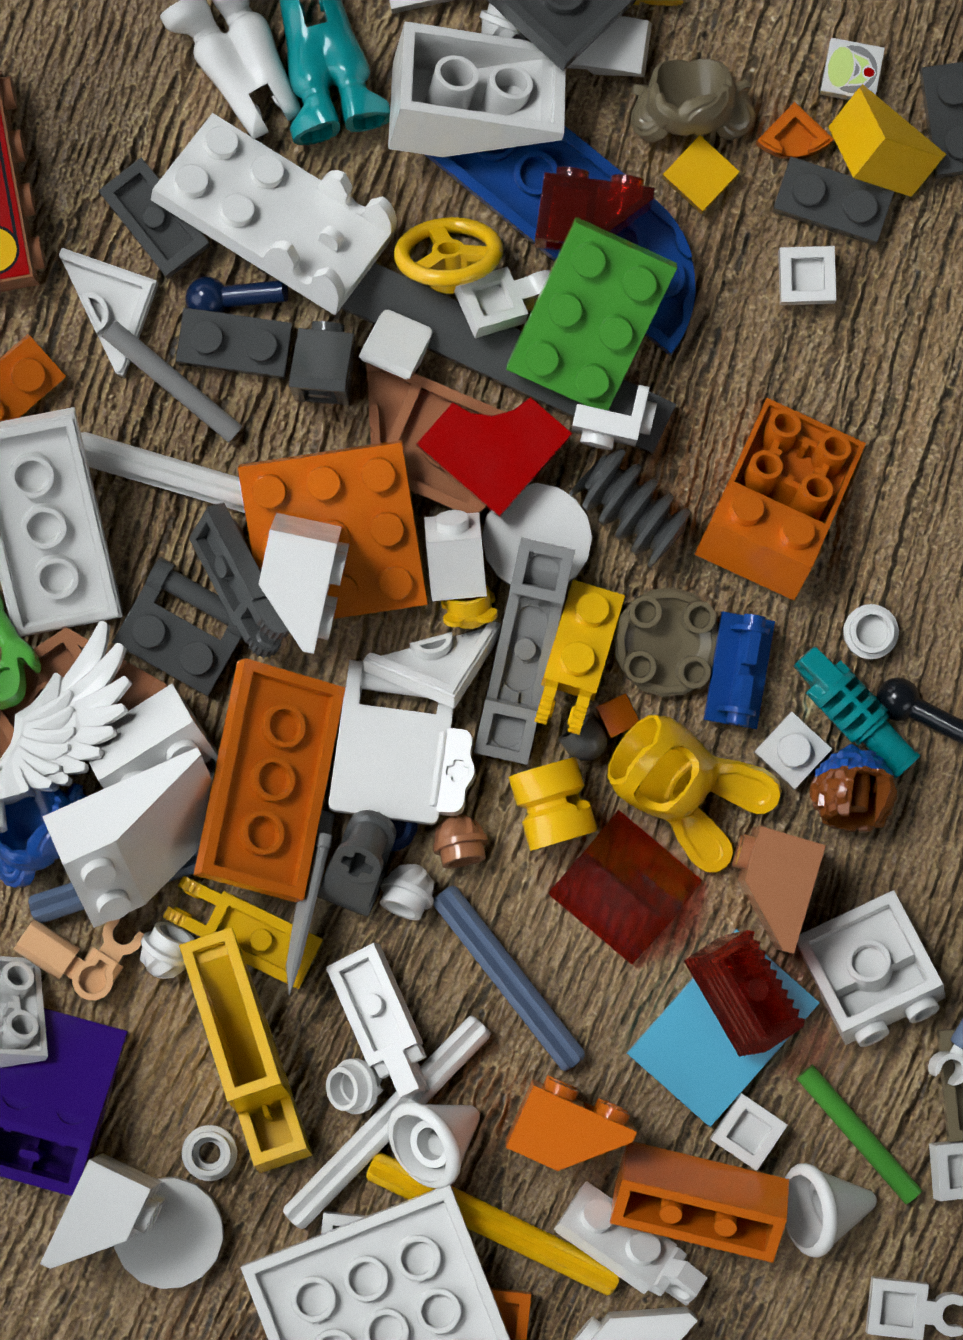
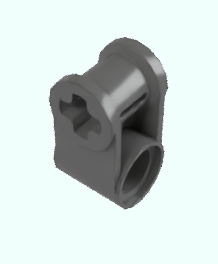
M362 810L353 814L348 822L341 844L330 860L317 898L369 917L385 877L386 871L384 869L396 839V828L387 816L372 810Z

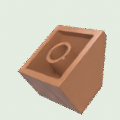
M757 826L752 828L751 835H740L732 866L740 868L737 880L774 948L794 954L826 845L763 826Z

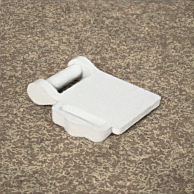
M349 660L329 796L330 810L345 814L372 810L380 812L390 820L427 825L436 824L439 815L457 816L461 814L465 808L466 793L473 784L476 773L471 759L473 750L471 734L464 729L451 728L454 708L438 702L437 713L431 714L360 704L362 689L416 697L424 696L364 672L363 661Z

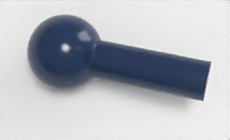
M201 277L189 285L185 295V302L187 308L224 313L228 307L287 302L288 286L279 280L224 286L216 278Z

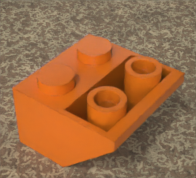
M547 1075L544 1084L532 1079L506 1137V1148L556 1171H560L633 1143L637 1130L632 1123L628 1122L630 1117L628 1110L599 1097L595 1106L577 1099L579 1093L577 1087Z

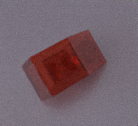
M557 167L556 174L545 172L535 236V248L560 251L576 217L617 235L651 209L655 188L644 186V179L632 175L615 174L611 176V181L590 179L589 171L575 167Z

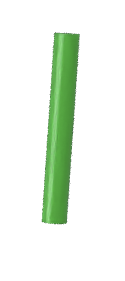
M812 1064L797 1076L798 1082L905 1204L913 1201L922 1192V1189Z

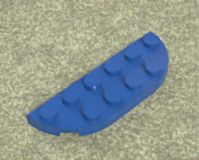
M564 126V135L560 141L448 157L425 155L554 262L576 217L676 262L677 270L645 334L649 340L671 356L685 334L695 303V272L689 244L675 219L656 199L579 136Z

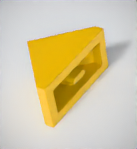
M863 84L828 126L853 178L910 197L915 194L947 155Z

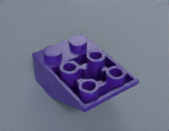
M44 1008L48 1050L47 1059L45 1061L0 1068V1177L72 1196L88 1161L94 1156L128 1031Z

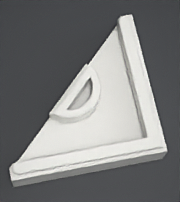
M61 248L59 253L60 259L67 270L113 369L118 376L125 378L131 361L102 336L113 322L117 320L139 339L159 283L157 280Z
M492 621L483 629L452 637V632L419 640L409 643L410 648L382 656L369 653L363 660L364 672L455 709L498 641L501 633V624Z

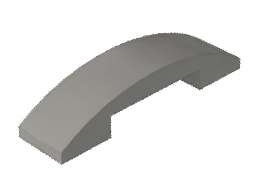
M521 537L474 749L476 754L528 765L537 722H534L545 687L541 683L558 630L576 549Z

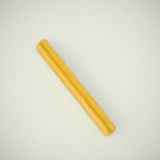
M379 1152L372 1159L366 1172L368 1181L408 1200L435 1190V1188H429L418 1183L402 1168L397 1159L382 1152ZM451 1186L468 1229L606 1296L611 1295L615 1291L620 1277L573 1244Z

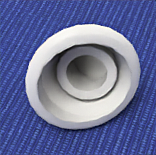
M402 1103L392 1111L389 1117L388 1138L391 1149L402 1168L418 1183L435 1189L451 1185L460 1174L461 1163L480 1120V1113L476 1107L471 1105Z
M808 1163L795 1165L785 1176L786 1179H789L788 1214L785 1226L795 1246L809 1257H822L827 1254L833 1245L871 1212L877 1204V1197L872 1191L822 1172L817 1167Z

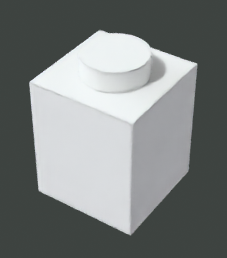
M448 510L439 513L437 516L424 517L432 601L486 597L479 512L466 513L461 510Z

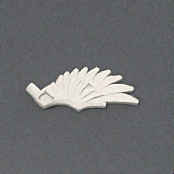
M99 621L89 641L66 675L62 677L58 673H54L40 695L29 706L15 714L11 743L0 758V833L8 830L5 805L16 803L28 796L33 797L37 794L35 790L57 791L59 789L58 785L70 786L73 779L68 775L87 773L89 765L84 761L101 759L103 757V750L95 746L117 735L116 729L108 725L127 714L126 706L122 703L117 704V702L130 688L132 682L125 676L112 682L122 664L127 649L122 644L116 643L105 655L109 643L110 625L104 621Z

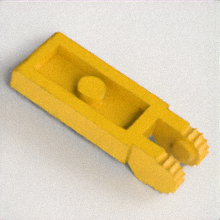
M572 580L541 685L545 687L534 722L547 724V720L552 717L556 701L554 697L556 691H562L578 696L576 704L572 706L567 721L569 725L567 732L580 735L590 700L594 701L625 595Z
M183 876L178 887L182 888L184 893L196 899L202 898L216 905L207 924L192 917V914L178 907L172 908L168 906L163 918L200 937L232 927L246 964L288 984L285 967L292 923L227 891L220 893L190 877ZM308 932L300 968L293 985L297 989H300L324 940L311 932Z

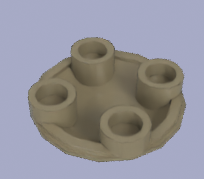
M674 587L652 589L633 599L619 616L613 636L615 658L625 677L642 691L661 697L684 695L693 689L705 685L711 675L719 629L716 613L712 606L702 601L694 593Z

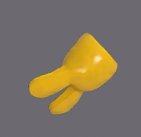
M648 715L638 721L624 735L608 764L607 778L616 794L640 811L669 822L689 860L704 872L721 871L728 866L733 855L732 844L727 835L699 807L708 793L713 792L749 812L765 814L778 805L782 792L779 780L765 768L714 756L691 731L667 716Z

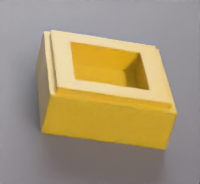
M699 135L663 173L662 179L702 215L739 176L740 171Z

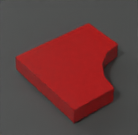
M531 397L516 409L493 416L470 413L452 402L416 443V446L500 518L567 442L572 433Z

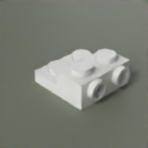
M894 890L816 926L799 936L797 947L845 1045L856 1040L860 1047L877 1043L889 1034L887 1025L906 1016L910 1023L923 1021L939 1010L940 1007L937 1002L945 998L944 985Z

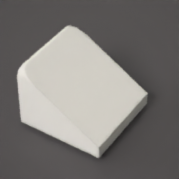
M385 309L380 314L366 340L359 358L403 379H410L421 365L433 331L429 326Z

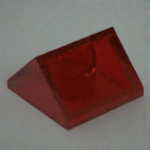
M618 809L547 894L632 965L671 923L703 880Z

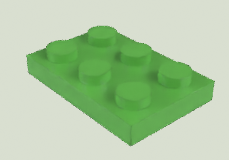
M576 217L511 353L506 370L581 404L608 411L677 270V263Z

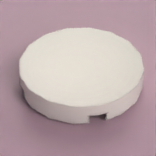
M539 483L528 485L500 518L490 511L486 517L482 536L486 560L496 576L509 586H511L521 537L576 549L568 583L577 577L587 562L592 540L588 516L577 500L558 487Z
M177 1176L157 1178L162 1181L157 1195L165 1198V1202L151 1229L148 1228L145 1234L139 1231V1233L126 1242L115 1245L114 1249L123 1267L141 1283L160 1289L180 1288L202 1278L216 1262L224 1241V1227L222 1216L214 1198L200 1185Z

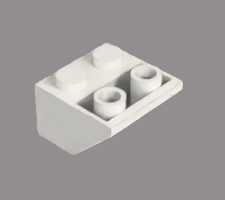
M276 513L269 531L258 585L301 650L314 654L318 638L329 640L338 597L328 596L327 593L329 584L338 586L341 584L349 544L339 542L341 526Z
M170 684L129 710L126 715L114 723L108 725L116 729V737L95 746L103 750V757L101 759L88 761L98 781L105 789L198 747L213 782L218 751L175 686Z

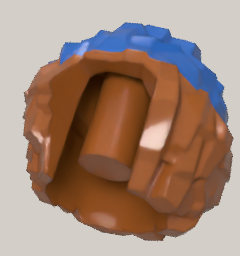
M849 744L842 750H839V752L831 754L828 760L821 763L820 767L815 769V777L809 786L813 808L819 812L823 824L830 828L843 829L847 832H855L857 828L860 832H871L874 827L883 828L887 818L892 815L894 804L897 801L894 774L887 767L884 758L876 755V752L871 750L862 751L854 744Z

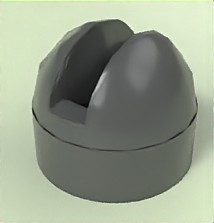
M593 713L585 716L580 735L567 732V729L558 739L572 757L584 761H591L600 757L607 744L606 731Z

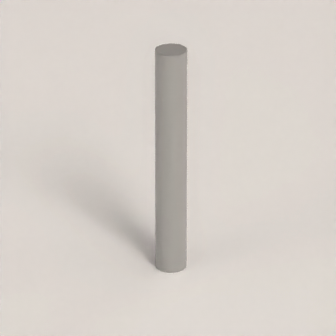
M117 320L103 334L102 337L228 443L242 428L241 424Z

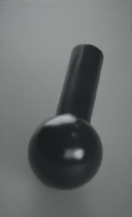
M897 677L885 681L880 686L876 697L888 709L887 713L890 715L888 719L904 721L911 718L963 745V720L921 699L917 687L911 681Z

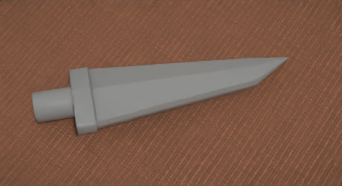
M321 810L305 897L303 901L296 902L285 967L289 996L300 968L326 858L333 838L331 832L335 815Z

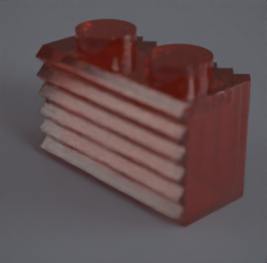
M750 930L720 936L684 960L739 1057L764 1053L803 1028L805 1019L798 1017L800 1009L793 1008L794 1000L787 998L788 990L781 988L783 980L776 979L777 970L770 969L771 961L764 959L766 951L759 949L760 941L753 940L755 932Z

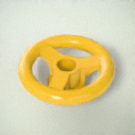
M460 217L438 218L420 223L406 231L397 241L394 249L395 263L405 276L418 283L430 285L433 290L445 294H453L456 286L468 284L487 276L498 266L503 256L502 240L491 227L473 219ZM449 234L469 235L481 240L486 246L464 245L461 241L452 239ZM430 237L434 244L432 252L418 262H414L410 256L412 248L422 240Z

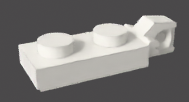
M372 943L327 966L326 970L368 1067L374 1068L380 1079L390 1076L399 1098L411 1099L429 1090L420 1065L417 1063L426 1058L424 1049L421 1046L423 1041L381 945Z
M586 1181L580 1187L555 1226V1232L641 1293L645 1294L649 1290L658 1296H662L666 1291L685 1306L688 1305L698 1295L707 1277L688 1261H684L687 1254L681 1248L676 1247L677 1244L667 1237L610 1224L613 1199Z

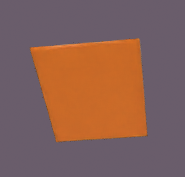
M626 693L595 708L610 739L630 730L639 721Z

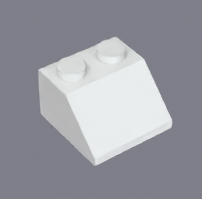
M104 1153L90 1159L40 1264L51 1269L126 1242L139 1233V1231L145 1234L148 1228L151 1229L165 1202V1198L157 1195L162 1181Z

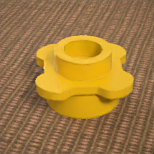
M486 585V597L442 600V608L447 610V613L443 616L444 624L449 627L474 629L494 621L498 617L497 609L491 605L496 600L495 594Z

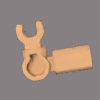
M33 919L13 950L57 980H60L63 974L72 979L73 988L81 998L99 1000L110 992L114 981L124 968L118 964L122 956L132 954L139 949L144 933L138 931L129 944L121 945L113 937V930L118 925L120 919L109 921L103 927V945L99 950L92 947L84 960L76 956L80 948L44 924Z

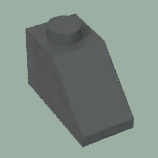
M313 321L311 329L298 328L289 380V388L295 401L349 406L356 341L354 333L344 332L345 325L336 322Z

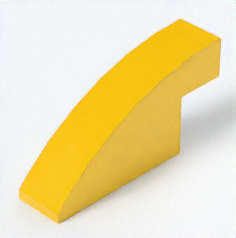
M230 927L180 944L179 948L227 1102L238 1114L253 1166L259 1173H263L312 1156L274 1038L233 928Z

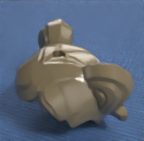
M697 59L691 62L684 60L661 62L654 68L649 85L633 84L631 93L638 96L631 112L633 131L646 142H656L664 138L668 133L685 136L691 134L705 135L715 130L722 138L734 140L744 136L754 124L756 112L748 96L752 86L748 80L734 83L728 68L722 62L713 59Z

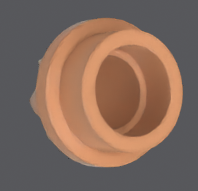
M467 815L448 816L436 828L433 851L435 855L441 857L443 868L451 869L473 865L486 858L483 846L488 843L487 835L483 832L479 823Z

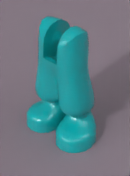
M280 0L287 44L289 82L293 93L302 99L303 102L302 109L290 126L293 142L298 145L318 144L335 137L339 133L340 123L329 92V87L332 85L336 86L340 93L342 115L347 130L351 132H364L379 128L390 122V103L366 88L370 67L352 30L342 0H319L320 10L324 13L326 22L306 27L304 7L299 0Z

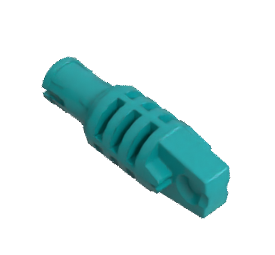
M813 647L794 664V668L811 687L806 692L807 696L825 713L828 719L836 725L851 743L855 742L857 746L863 743L869 750L876 752V755L884 758L887 767L894 774V779L900 776L921 756L887 721L890 717L887 713L888 709L877 700V697L866 688L863 682L841 660L834 665L817 647Z

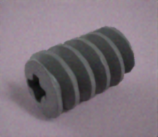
M621 448L607 456H602L572 488L569 495L573 496L587 489L588 492L582 505L583 508L589 511L603 504L604 508L599 522L604 526L619 519L620 524L615 533V537L619 541L636 534L637 537L631 551L634 555H638L652 549L653 552L648 562V567L651 568L684 533L691 511L685 508L671 515L669 509L674 500V496L671 493L657 500L653 499L652 496L658 481L653 478L638 485L636 481L642 466L637 463L622 470L620 465L626 452Z

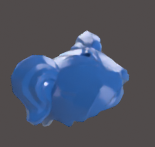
M73 783L67 792L60 788L57 791L35 790L37 793L35 796H28L16 803L5 805L8 830L0 833V879L7 886L13 888L29 886L37 870H42L52 865L56 859H60L42 816L87 797L83 794V785Z

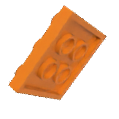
M403 440L246 463L238 466L252 557L258 567L262 569L269 531L276 513L342 527L339 542L348 543L349 548L340 586L329 584L327 595L338 597L333 619L428 605Z

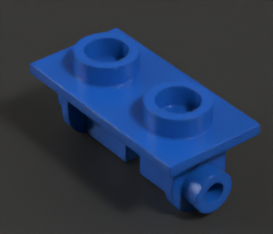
M721 612L703 720L757 729L775 621L766 620V617L760 615H740Z

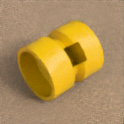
M576 757L508 776L516 805L526 809L528 813L522 821L530 851L598 831L590 802L580 799L578 794L585 785Z

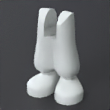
M180 0L160 15L162 23L170 32L187 34L193 38L195 42L193 54L196 62L222 93L243 127L253 139L269 132L262 120V114L258 105H254L249 96L250 93L267 84L270 88L274 103L282 110L287 121L297 116L301 106L297 96L291 89L289 78L280 60L270 27L261 14L252 11L249 7V0H212L229 26L227 33L220 31L206 0Z

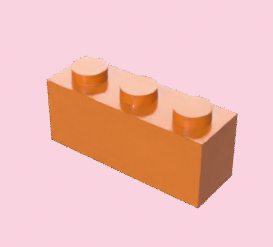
M633 1141V1143L625 1146L615 1180L610 1224L773 1263L787 1221L789 1179Z

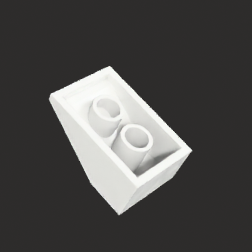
M405 21L392 67L388 149L448 157L560 141L564 135L566 69L562 71L531 41Z
M198 747L42 816L65 871L94 928L106 922L120 919L128 912L146 905L199 850L212 779Z

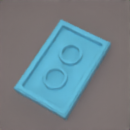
M735 929L626 1053L705 1124L711 1127L820 1002L740 931Z

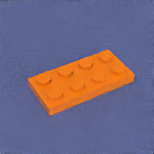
M247 658L237 661L193 875L292 902L304 900L345 687Z

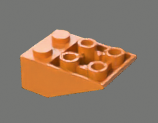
M766 398L694 555L791 600H795L815 563L866 443Z

